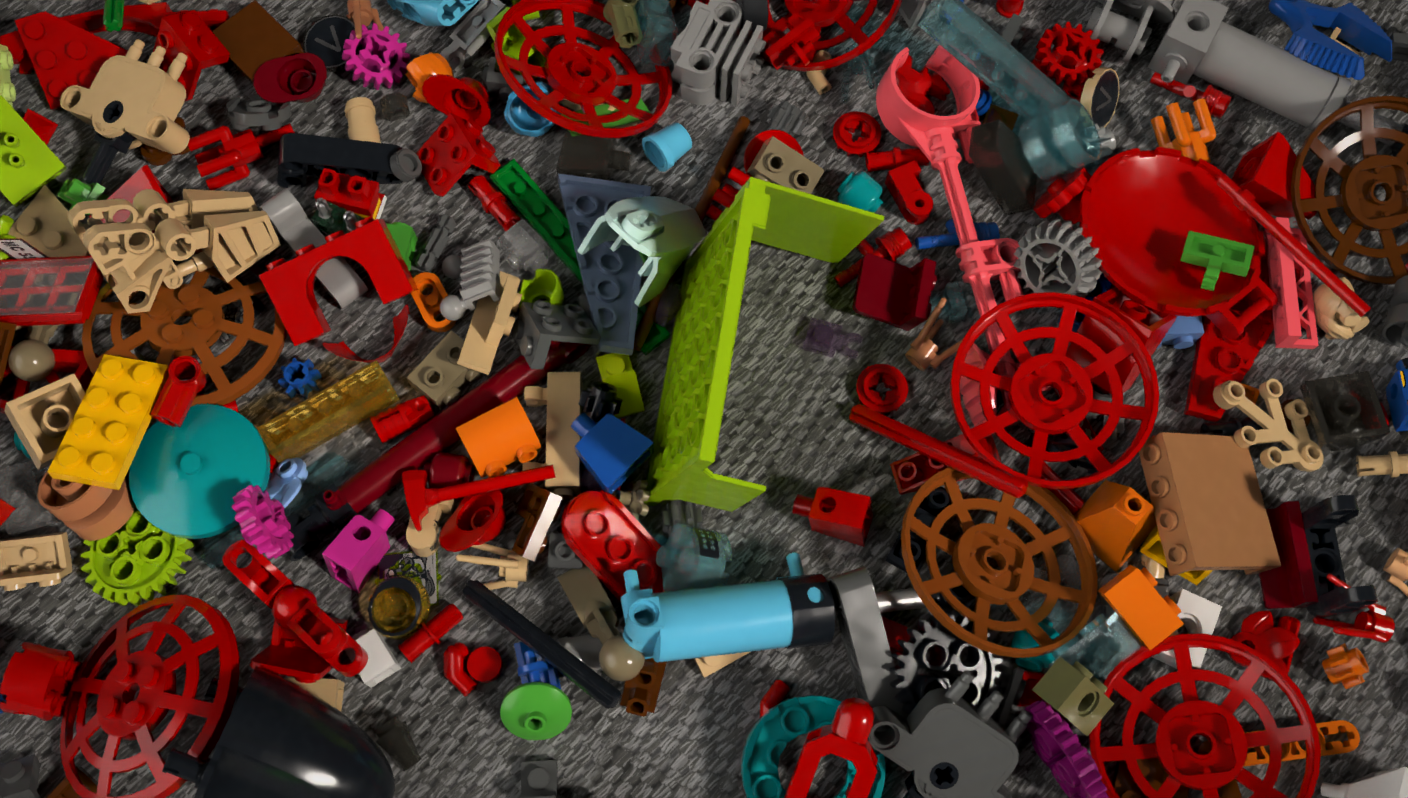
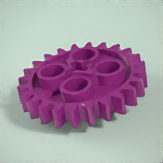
M1038 700L1026 707L1024 710L1032 714V719L1026 728L1031 734L1032 745L1042 762L1050 768L1053 777L1064 793L1070 798H1109L1105 792L1107 788L1100 780L1102 776L1095 761L1087 752L1086 747L1081 746L1077 734L1072 732L1069 724L1057 711L1054 713L1052 707L1049 704L1046 705L1043 700L1041 702Z

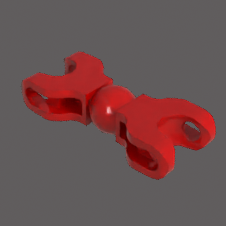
M245 540L233 543L225 551L222 558L224 566L272 609L274 619L279 626L294 631L303 642L343 676L353 677L364 669L368 662L366 650L318 606L317 599L311 590L295 585L263 554H259L258 550ZM243 553H250L252 555L250 565L245 568H238L236 563L238 556ZM346 648H352L355 651L354 661L348 665H343L339 661L340 653Z

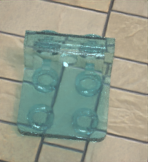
M1116 612L1108 618L1101 613L1079 631L1082 636L1081 639L1075 636L1071 641L1051 653L1055 660L1049 664V667L1051 668L1059 657L1063 658L1070 665L1078 661L1095 678L1100 680L1121 661L1124 662L1141 649L1143 644Z

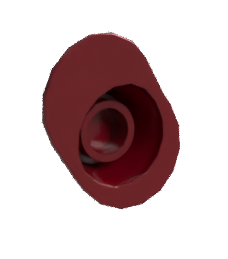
M299 53L266 61L257 69L253 85L257 94L262 99L271 103L310 102L315 100L321 94L323 87L326 86L327 69L324 61L312 53Z

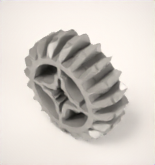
M1060 219L1051 222L1048 220L1043 221L1036 227L1030 228L1019 240V247L1014 253L1018 259L1013 266L1021 269L1017 278H1023L1026 281L1023 289L1031 288L1034 293L1057 292L1076 295L1082 298L1088 296V293L1096 287L1097 280L1102 274L1098 268L1103 260L1095 257L1099 248L1091 247L1089 244L1093 236L1085 238L1082 235L1083 227L1073 230L1072 221L1065 222L1062 225Z

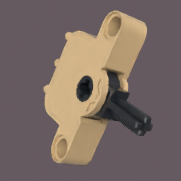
M136 39L134 44L130 46L126 56L116 55L104 62L89 89L72 85L62 93L60 98L61 107L86 124L93 126L97 132L94 140L100 143L83 175L85 183L101 184L117 152L126 154L128 149L131 150L145 144L171 154H178L187 147L190 140L188 131L174 122L186 99V89L184 85L178 82V79L185 68V63L188 59L187 55L181 52L178 53L166 73L159 68L164 60L166 49L157 46L155 51L151 53L147 63L138 60L143 53L142 50L145 43Z

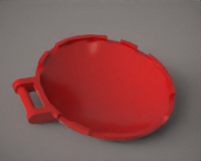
M1164 147L1142 151L1139 148L1123 151L1106 160L1093 173L1084 188L1079 206L1080 228L1083 227L1082 235L1085 238L1093 236L1089 244L1091 247L1099 248L1098 253L1095 255V257L1103 260L1099 270L1114 286L1138 303L1163 313L1187 317L1206 315L1230 339H1236L1244 332L1246 325L1263 311H1269L1278 304L1277 295L1259 278L1262 271L1260 270L1261 260L1265 255L1264 233L1258 230L1255 219L1245 210L1243 212L1240 211L1232 203L1234 199L1216 184L1225 173L1201 158L1195 161L1182 156V151ZM1194 231L1255 246L1247 276L1243 277L1220 271L1214 291L1201 289L1206 267L1180 261L1188 232ZM1248 295L1254 302L1238 316H1235L1229 309Z

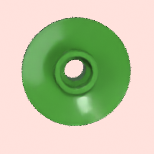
M529 682L513 688L506 694L501 703L500 716L504 726L515 736L526 740H545L557 736L566 729L571 720L572 706L567 695L556 686L543 682Z

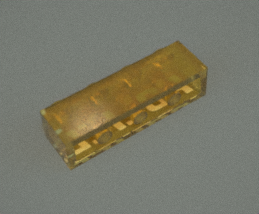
M376 360L257 427V430L271 455L281 463L286 459L299 458L400 399Z

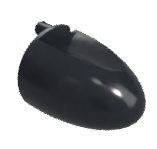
M258 667L254 669L244 688L237 687V694L233 704L234 709L219 738L212 757H208L205 761L173 748L162 770L163 773H169L196 783L194 787L197 788L194 798H393L395 792V778L392 768L378 745L364 730L320 697ZM217 676L213 677L204 696L205 699L214 701L219 680Z

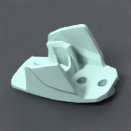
M633 197L616 202L608 209L604 216L597 218L577 252L583 255L605 241H615L610 248L613 252L622 244L632 246L635 250L647 255L648 259L638 271V274L640 276H648L634 302L638 307H641L664 290L671 276L707 234L694 208L666 197Z

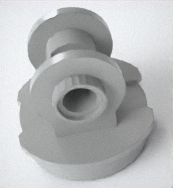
M1097 0L1104 4L1103 8L1097 6L1094 8L1084 32L1092 30L1093 33L1090 36L1092 40L1100 39V41L1107 44L1110 42L1114 44V47L1124 50L1125 53L1122 61L1128 63L1133 54H1141L1152 31V28L1147 27L1148 22L1168 23L1173 20L1175 10L1172 5L1175 0ZM1114 8L1121 12L1137 17L1140 20L1139 22H1136L1134 20L1110 11V9Z

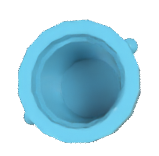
M677 122L655 133L651 132L642 139V147L646 157L662 172L674 166V163L689 151L693 145L687 130Z

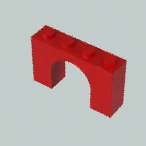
M372 216L356 222L354 224L356 229L344 234L343 230L337 231L325 237L327 243L315 248L314 244H310L295 252L297 257L286 262L284 258H281L266 265L268 271L260 274L259 277L294 346L302 345L332 331L314 295L315 276L320 267L332 258L345 256L360 263L369 274L383 304L391 303L418 290L384 219L374 220Z

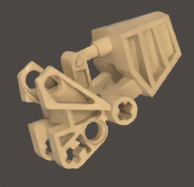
M146 189L136 194L133 199V205L125 199L78 202L68 211L69 223L128 314L150 311L162 281L168 288L176 289L182 285L184 276L195 271L202 272L214 266L228 283L281 245L268 214L265 211L258 210L249 192L183 189L182 201L166 203L159 192ZM122 209L130 211V217L126 221L118 223L113 221V215L117 211ZM90 213L92 218H88L87 224H82L80 220L85 218V214ZM196 249L203 250V252L193 255ZM191 257L190 260L178 265H175L173 262V260L183 261ZM136 291L145 292V299L141 303L136 305L129 304L130 294Z

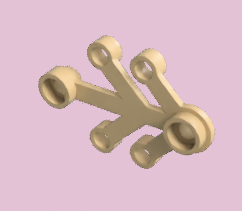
M1269 379L1259 386V393L1265 400L1268 414L1245 397V389L1239 382L1228 380L1214 388L1213 398L1220 408L1228 410L1236 406L1263 428L1255 430L1252 426H1244L1236 430L1234 440L1239 447L1248 448L1254 444L1281 442L1290 449L1282 451L1278 447L1272 446L1263 450L1260 453V461L1264 467L1273 469L1280 465L1293 464L1300 471L1312 472L1322 466L1324 460L1322 450L1315 442L1310 440L1304 417L1309 413L1307 404L1301 399H1295L1284 407L1285 415L1292 423L1293 435L1288 431L1278 399L1283 394V387L1278 380Z

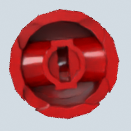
M30 641L23 642L20 646H22V649H25L24 652L15 651L5 670L0 694L7 695L6 701L0 702V709L11 714L33 715L43 721H49L54 716L63 717L68 696H64L68 682H74L81 668V662L74 660V654L70 650L48 648Z

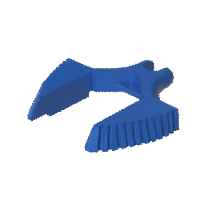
M1271 0L1269 2V11L1285 22L1293 34L1284 50L1289 51L1290 54H1294V56L1299 57L1303 61L1305 60L1307 63H1311L1314 66L1317 65L1333 73H1338L1341 76L1345 75L1347 78L1353 77L1355 80H1362L1365 76L1363 57L1314 29L1313 25L1326 28L1331 27L1333 30L1338 27L1342 29L1338 35L1339 38L1369 56L1375 53L1388 62L1392 61V40L1389 39L1390 37L1368 15H1365L1366 13L1362 12L1361 9L1354 6L1351 2L1337 8L1314 4L1306 0Z

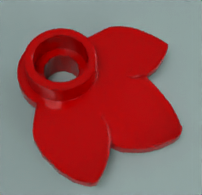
M1258 611L1246 617L1242 622L1241 632L1236 633L1230 638L1240 643L1249 644L1253 649L1264 654L1277 664L1287 675V668L1282 659L1291 655L1300 643V639L1291 631L1274 627L1273 616L1270 611ZM1229 654L1236 664L1245 667L1250 665L1246 660ZM1264 672L1262 673L1261 677L1271 679Z

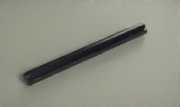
M469 580L466 583L462 593L478 608L606 709L614 708L618 704L622 695L612 684L478 580Z

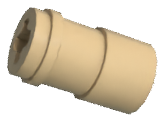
M355 97L348 100L345 104V116L348 120L349 139L381 143L373 102L366 97Z

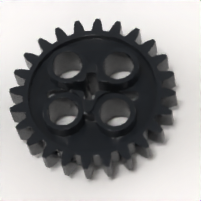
M946 613L956 623L973 634V622L968 623L967 617L958 615L955 620L954 615ZM933 615L930 617V624L927 621L918 620L919 631L907 628L906 631L910 640L907 642L898 639L897 642L903 648L902 653H892V657L899 661V666L891 667L889 670L898 675V679L892 681L890 686L901 689L894 698L901 703L906 702L902 710L909 715L923 696H925L924 690L928 683L933 682L934 689H949L957 677L961 676L960 674L945 673L943 677L935 673L918 674V669L920 668L948 671L950 667L958 671L975 670L974 679L969 684L970 687L962 698L979 708L986 697L990 696L991 691H1001L1002 689L994 683V679L1004 676V673L995 670V666L1000 664L1003 659L992 656V653L978 649L958 638ZM987 632V641L991 635L989 632ZM934 645L935 656L928 662L926 660L927 650ZM967 646L968 657L961 663L960 653Z

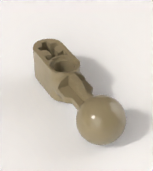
M68 274L64 286L80 285V281L73 274ZM58 275L37 276L34 287H53ZM78 293L61 294L56 306H74ZM31 295L27 306L29 308L46 307L50 295ZM63 324L28 326L30 331L28 340L16 344L8 357L10 370L16 377L24 381L36 382L45 379L51 374L55 366V356L52 349L48 346L50 337H53L57 327Z
M584 563L581 569H570L558 576L557 579L584 628H587L593 638H598L603 645L599 653V664L604 674L615 681H628L636 677L644 666L645 655L630 647L623 639V635L620 634L617 628L619 619L615 614L616 611L597 576Z

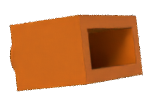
M1129 565L1101 587L1098 592L1142 646L1144 645L1147 649L1152 650L1184 625L1177 616L1181 613V610L1168 595L1162 598L1154 588L1158 585V582L1146 568L1139 570L1138 567Z

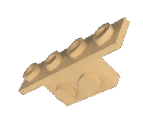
M500 271V300L494 302L490 295L478 299L457 362L458 365L489 375L500 340L503 335H510L515 318L510 316L511 311L517 312L522 298V294L517 293L520 283L519 277Z

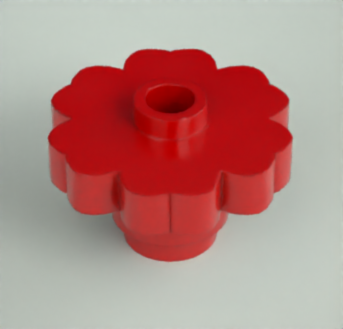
M1078 167L1063 178L1059 177L1047 187V191L1035 202L1036 205L1032 209L1043 219L1051 213L1058 212L1064 221H1072V224L1079 222L1082 190L1086 187L1091 177L1090 173L1084 167Z

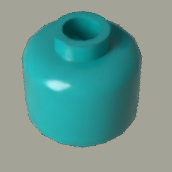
M852 171L836 189L839 192L838 202L875 213L883 203L879 198L883 191L882 186L865 171H859L856 174Z
M1044 619L1038 623L1051 639L1059 636V633L1053 628V624L1049 620ZM1026 630L1015 631L1010 647L1027 649L1040 645ZM1058 649L1037 657L1016 658L1015 662L1026 670L1040 672L1043 668H1049L1053 665Z

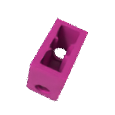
M380 508L377 509L370 520L361 515H355L322 553L330 576L355 592L360 593L379 565L380 560L390 548L386 531L395 521L393 516Z

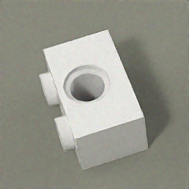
M1181 589L1172 596L1169 595L1181 610V613L1177 616L1184 623L1188 634H1213L1222 606L1185 589ZM1176 630L1169 636L1178 635L1179 633ZM1189 648L1192 669L1201 668L1207 648ZM1174 649L1152 656V658L1177 669Z

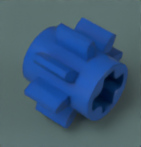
M293 358L290 364L281 366L284 378H280L278 383L282 388H287L286 393L290 398L295 397L296 394H301L306 400L308 399V393L312 390H320L316 385V380L320 379L322 374L318 369H313L314 364L310 359L302 363Z

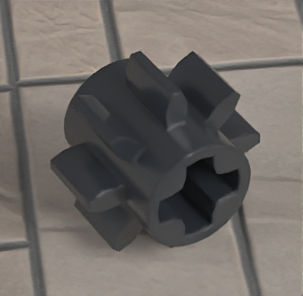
M597 381L592 386H587V390H582L578 405L584 406V413L593 421L599 422L608 413L612 415L619 414L623 399L616 397L617 389L613 385Z

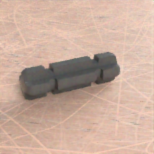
M442 214L439 216L435 224L437 228L432 229L422 247L424 252H420L415 260L416 267L421 271H432L436 263L434 259L439 258L449 239L448 233L452 234L456 226L455 219L448 215Z

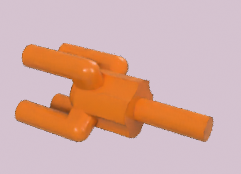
M1205 98L1193 102L1201 128L1200 131H1195L1189 112L1181 113L1178 102L1166 106L1176 137L1172 142L1170 141L1163 116L1151 119L1159 147L1182 151V156L1195 161L1201 158L1208 163L1211 162L1205 143L1216 138V131Z

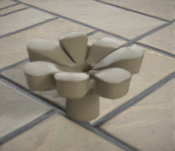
M646 480L631 481L627 492L617 490L614 493V496L637 520L639 515L646 516L649 511V507L644 504L650 497L649 490H646L648 486Z

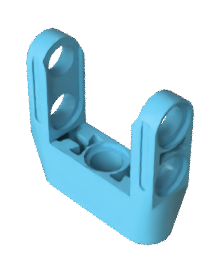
M387 0L392 9L395 10L397 8L403 13V17L425 26H451L479 1Z

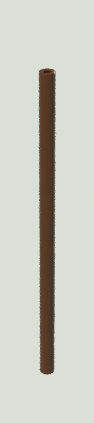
M745 116L739 117L695 208L701 222H703L713 201L712 198L719 188L750 124V120ZM682 264L671 276L664 290L650 301L635 332L633 350L641 351Z

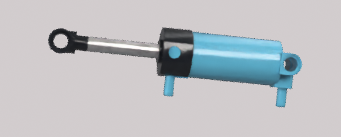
M796 552L789 553L786 556L790 576L779 577L771 581L653 593L652 589L640 590L636 570L628 569L623 573L627 592L621 597L625 620L623 639L630 647L643 653L645 659L653 658L657 663L777 648L792 649L826 645L833 639L837 615L828 581L822 574L805 575L800 555ZM963 585L949 589L967 608L970 607L976 598ZM914 588L875 592L881 613L926 608ZM940 592L931 595L945 613L952 614L955 617L961 616L944 599Z

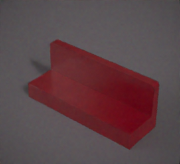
M1287 501L1275 509H1266L1281 566L1259 573L1265 608L1308 607L1319 600L1299 501Z

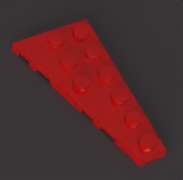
M1265 251V255L1261 260L1260 270L1262 271L1259 278L1269 287ZM1295 269L1296 283L1300 280V273L1297 269ZM1246 295L1229 310L1235 316H1238L1254 301ZM1272 309L1263 311L1244 327V332L1236 339L1226 337L1206 315L1201 316L1204 334L1197 340L1184 414L1215 423L1221 419L1225 409L1220 408L1215 403L1213 390L1216 386L1228 380L1241 383L1274 329Z

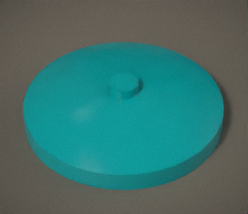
M197 404L190 407L181 428L171 427L157 421L144 434L129 469L130 492L140 513L160 530L173 536L187 539L213 537L229 531L239 524L234 518L237 513L232 509V505L235 503L232 498L237 492L251 484L253 487L259 485L262 492L266 490L270 476L269 451L258 429L240 413L220 405Z

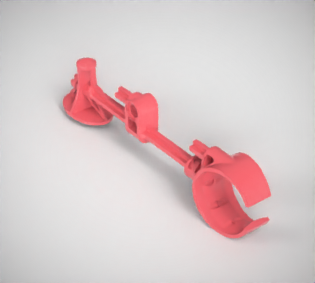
M939 45L927 61L926 67L939 74L948 83L956 100L957 113L951 116H938L924 112L912 105L904 97L896 82L895 71L908 58L910 50L906 47L896 55L879 82L876 92L878 114L884 126L894 137L905 144L919 147L931 162L932 169L939 170L960 243L959 248L955 251L957 258L961 259L958 265L960 270L965 273L962 276L963 282L971 284L981 317L997 306L990 281H1000L1005 301L1023 296V291L1019 278H1017L1021 269L1013 266L1018 259L1014 255L1019 247L1018 241L1012 238L978 240L958 170V164L962 161V156L957 152L959 146L954 139L960 140L965 161H968V163L971 164L976 160L984 158L977 135L982 128L976 109L980 97V82L975 70L964 57L950 48ZM997 322L987 328L985 337L991 355L999 344L1006 339ZM974 343L967 353L964 362L983 369L990 355ZM1009 350L994 368L995 373L1012 379L1015 369L1019 368L1020 363H1015ZM961 376L960 391L963 395L962 399L965 408L968 410V415L974 426H978L987 421L980 404V383ZM990 386V402L995 416L1012 409L1009 401V392L1000 390L1004 406L997 414V391L1000 389ZM1044 387L1042 388V392L1050 391L1052 387Z

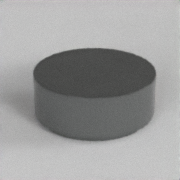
M407 148L400 149L390 158V168L398 179L409 182L421 174V161L412 150Z

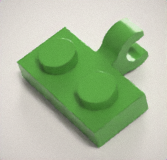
M1189 231L1180 261L1206 267L1201 289L1214 291L1220 271L1243 277L1247 276L1255 246Z

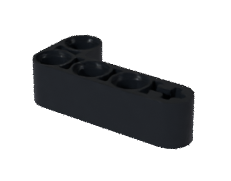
M298 133L284 134L281 136L279 144L277 183L283 188H288L289 185H301V188L306 185L307 176L320 178L322 170L327 168L341 174L365 177L367 180L376 181L379 184H400L403 181L393 174L390 168V158L394 153L403 148L398 145Z

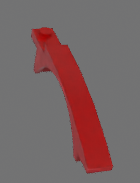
M167 2L149 5L124 6L123 27L121 30L141 32L157 38L162 17L187 12L188 10L172 12ZM104 9L59 17L92 34L107 31L106 25L103 24ZM211 9L208 11H196L211 31L230 19L227 10ZM19 31L0 36V44L8 47V51L13 56L14 64H20L19 73L30 74L34 67Z

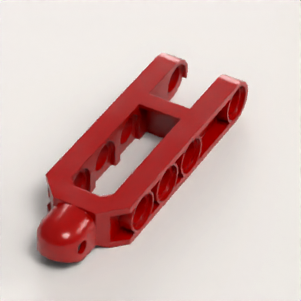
M855 697L847 698L838 706L832 724L808 732L784 798H806L820 759L828 754H834L852 761L855 766L856 774L852 784L849 783L847 787L846 798H868L877 774L876 765L878 762V758L868 740L874 721L873 708L868 702Z

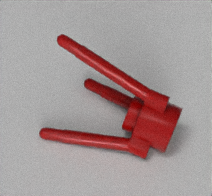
M1333 574L1327 575V579L1337 587L1351 588V586ZM1375 603L1367 606L1370 610L1360 612L1356 616L1354 624L1319 617L1313 619L1315 624L1332 627L1333 632L1336 634L1368 638L1381 643L1389 641L1395 629L1393 618L1385 615L1386 607Z

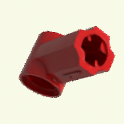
M180 356L171 362L168 369L169 377L150 414L152 418L171 427L181 428L197 393L202 391L206 384V376L200 364L191 356ZM186 371L196 372L190 380H179L182 373Z

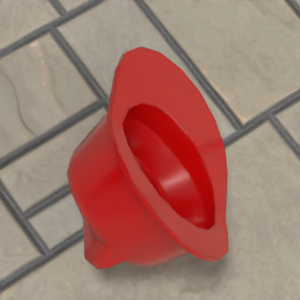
M443 74L432 75L424 81L422 86L423 96L435 109L447 116L452 113L467 121L472 119L481 128L488 124L491 118L488 93L479 81L470 77L454 78Z
M500 489L464 497L456 511L440 531L439 542L443 549L458 552L472 545H481L491 541L501 533L506 523V512L502 507L503 494Z

